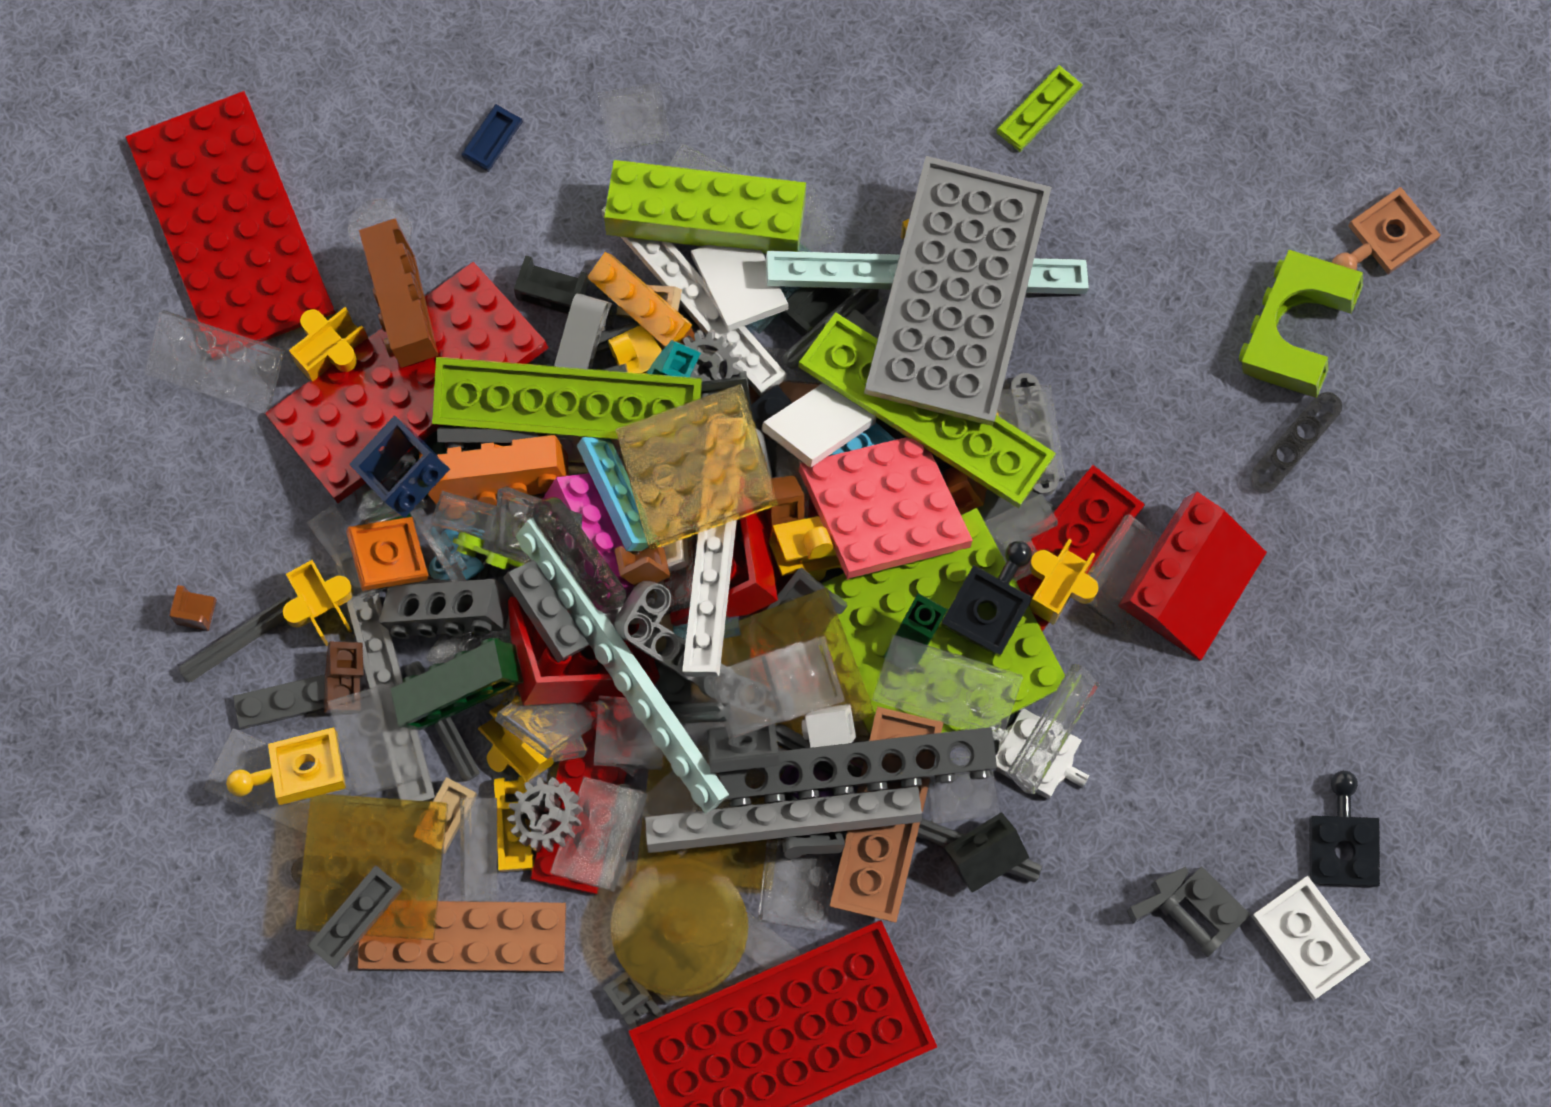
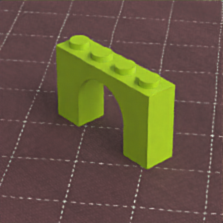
M1288 250L1285 259H1280L1274 271L1276 281L1273 288L1268 287L1265 291L1262 305L1265 307L1261 316L1256 315L1250 330L1253 336L1249 344H1243L1239 354V361L1242 362L1244 374L1317 398L1328 372V357L1298 348L1286 342L1277 330L1278 323L1285 312L1303 303H1317L1352 314L1363 287V272Z

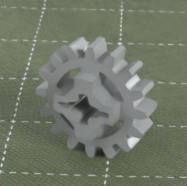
M699 330L695 332V340L689 335L683 339L685 346L701 352L690 377L702 378V381L734 378V375H738L743 371L742 367L736 366V362L743 357L741 354H733L732 351L737 344L727 345L725 343L727 339L726 334L717 339L715 338V330H710L706 337ZM704 345L713 346L718 350H707ZM725 359L727 361L728 367L727 374H725V372L723 371V362ZM710 361L713 366L705 371L702 365Z
M539 777L537 779V786L534 787L529 782H526L525 788L527 791L524 794L518 791L515 792L516 797L519 799L518 803L509 804V808L515 812L514 815L507 817L512 825H516L511 830L512 834L517 838L520 837L519 842L525 847L531 844V848L536 852L540 851L542 845L547 851L553 852V843L556 842L562 847L566 846L564 837L568 835L574 838L576 835L571 830L572 827L581 826L582 823L575 817L576 814L583 812V808L576 804L579 800L578 795L574 791L570 792L571 787L565 782L559 784V781L554 777H551L548 784L543 778ZM559 797H561L564 802L565 811L559 808L561 802L558 800ZM525 818H528L531 821L529 827L532 829L531 832L528 830L526 826Z

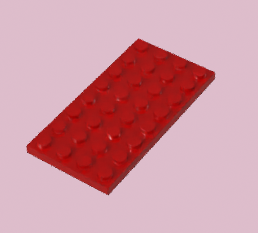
M245 90L125 136L214 360L301 327V316L307 310H317L324 317L336 313Z
M474 262L425 296L438 356L436 357L528 364L549 348L541 335ZM382 328L353 349L357 357V364L354 369L342 372L333 365L313 382L311 380L265 413L269 421L337 504L366 483L350 466V463L394 415L412 429L423 441L436 432L438 427L444 426L432 424L436 357L401 368L396 357H389L384 339L388 338L387 332H384Z
M882 920L628 1031L660 1107H805L937 1048V1044Z

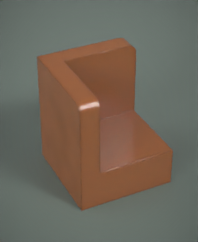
M951 467L943 472V479L960 514L984 505L986 487L955 467Z
M795 476L762 479L763 508L771 528L773 525L804 519V494Z
M656 543L635 555L626 551L622 546L614 549L620 576L634 586L642 581L658 583L670 577L665 550Z
M177 585L169 616L176 625L209 631L217 599L212 596L191 593L185 586Z

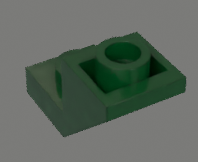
M918 593L883 658L912 674L948 609Z

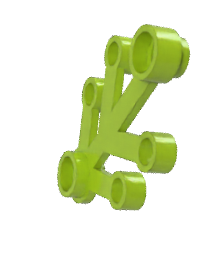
M460 531L458 537L453 538L452 542L458 544L456 551L474 558L477 552L488 556L486 563L493 566L509 569L510 564L516 567L526 564L482 548L485 540Z

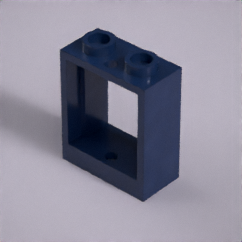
M395 415L350 463V466L375 493L403 518H406L450 470L433 450ZM414 445L423 456L390 491L381 480Z

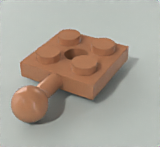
M1399 187L1350 221L1349 228L1363 245L1351 254L1340 253L1336 255L1332 263L1357 270V264L1372 254L1389 275L1436 242L1441 235L1406 192ZM1389 224L1398 225L1402 229L1403 235L1400 237L1389 235L1386 226Z

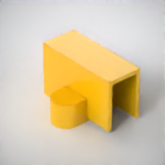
M346 307L329 320L317 310L305 311L301 316L300 322L307 336L289 350L297 367L312 382L333 365L342 372L354 369L357 364V357L353 349L368 338L364 327L361 325L357 328L352 322Z
M641 325L608 340L617 365L626 363L628 371L632 373L646 374L662 351L654 337Z
M819 516L772 526L769 545L781 576L795 574L802 567L816 580L821 581L825 577L827 570L841 567L827 529L823 526Z
M1071 539L1067 541L1058 557L1046 550H1040L1034 553L1029 565L1031 573L1043 581L1033 596L1029 607L1034 614L1053 625L1070 598L1079 603L1087 604L1094 600L1098 592L1097 581L1086 574L1095 554L1092 552L1089 559L1085 561L1068 551L1072 542Z
M313 560L286 574L298 596L287 602L283 608V616L289 625L298 628L312 621L321 639L327 646L328 642L315 618L335 607L349 633L352 632L339 606L348 602L354 593L353 587L346 577L335 576L325 582Z
M517 695L490 710L489 713L494 718L478 728L493 744L487 754V762L490 768L496 772H502L511 766L526 782L551 767L567 747L527 705L522 704V700Z

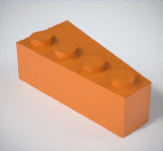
M555 435L512 440L511 446H501L494 444V442L481 444V449L463 452L461 447L447 448V454H439L437 456L450 470L430 490L428 495L447 520L462 517L463 515L483 509H490L511 501L521 500L525 497L548 491L556 477L569 476L568 453Z

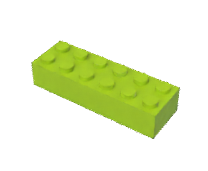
M614 160L604 215L606 235L695 246L711 245L761 250L763 254H767V251L798 252L806 202V182Z

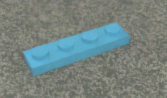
M582 437L577 444V448L626 551H643L656 543L659 544L660 541L611 439Z

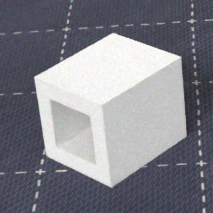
M850 704L810 709L805 715L806 719L802 720L803 737L805 740H809L810 748L852 743L856 737Z

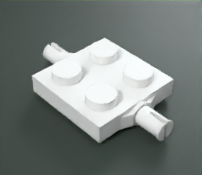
M1026 709L1020 711L1015 722L1007 730L995 724L988 726L992 727L993 739L1000 742L996 755L997 772L1047 799L1051 798L1057 785L1064 781L1065 778L1082 788L1084 787L1090 775L1072 767L1073 757L1082 741L1081 739Z

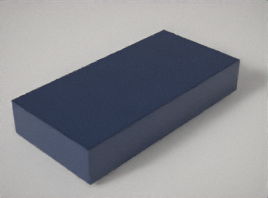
M495 104L461 153L462 157L489 172L523 123L522 118Z

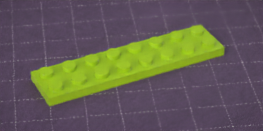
M835 312L799 361L798 367L903 435L922 444L925 449L1019 509L1054 459L1056 453L997 415L993 426L864 394L878 339Z
M436 357L432 424L696 445L702 378Z

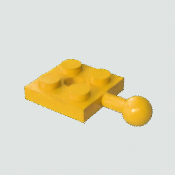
M335 728L268 744L271 762L270 769L251 774L246 770H235L229 774L226 781L228 791L238 797L249 794L253 786L274 782L275 795L279 805L346 789ZM315 762L314 766L309 770H299L303 763Z

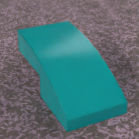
M671 340L655 359L646 374L690 377L701 352Z

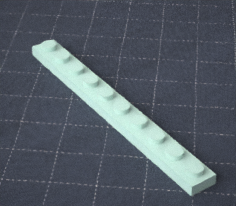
M767 251V286L891 289L900 255ZM1034 258L1026 293H1087L1089 287L1086 260Z
M538 516L527 520L515 536L519 541L521 549L528 554L531 560H535L593 649L597 660L604 665L612 677L616 688L623 693L632 706L635 716L643 722L651 734L655 745L662 750L671 763L674 773L684 782L694 802L701 807L705 814L715 809L729 793L715 773H710L709 764L618 634Z

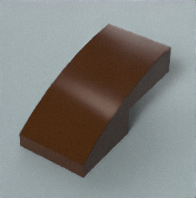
M334 641L328 643L324 713L358 714L361 711L360 678L364 675L363 643Z

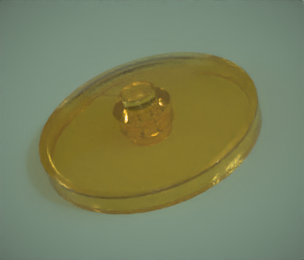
M670 859L655 863L641 870L622 889L612 912L611 939L621 966L640 986L655 994L666 997H692L714 989L724 982L736 969L747 945L748 917L738 890L720 871L695 860Z

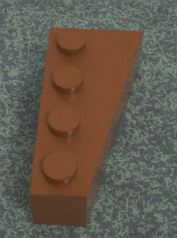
M396 218L359 230L367 259L368 271L374 285L373 294L381 310V313H378L379 321L383 331L387 332L388 338L384 339V344L389 357L395 356L402 368L438 356L416 257Z

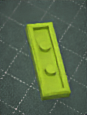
M1058 65L1003 122L996 133L1021 152L1075 96L1083 84Z

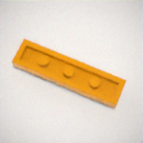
M604 252L588 275L589 280L665 347L671 340L680 343L692 326L686 318L610 253Z

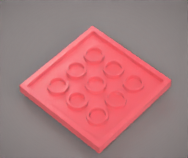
M905 437L827 456L811 468L803 462L800 463L799 473L820 520L827 529L833 549L847 579L971 547L973 541L932 453L912 438Z

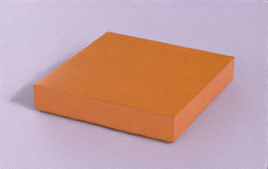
M412 517L347 528L346 533L362 591L427 581L429 575Z

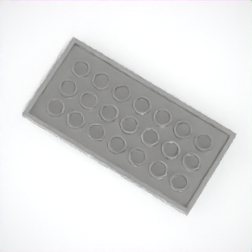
M929 156L925 157L864 394L993 426L1052 187Z

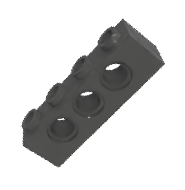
M496 579L390 586L387 589L379 623L390 630L392 636L399 639H409L410 636L420 635L433 638L437 634L462 636L463 633L469 632L489 634L490 631L505 630L509 616L508 600L514 594Z

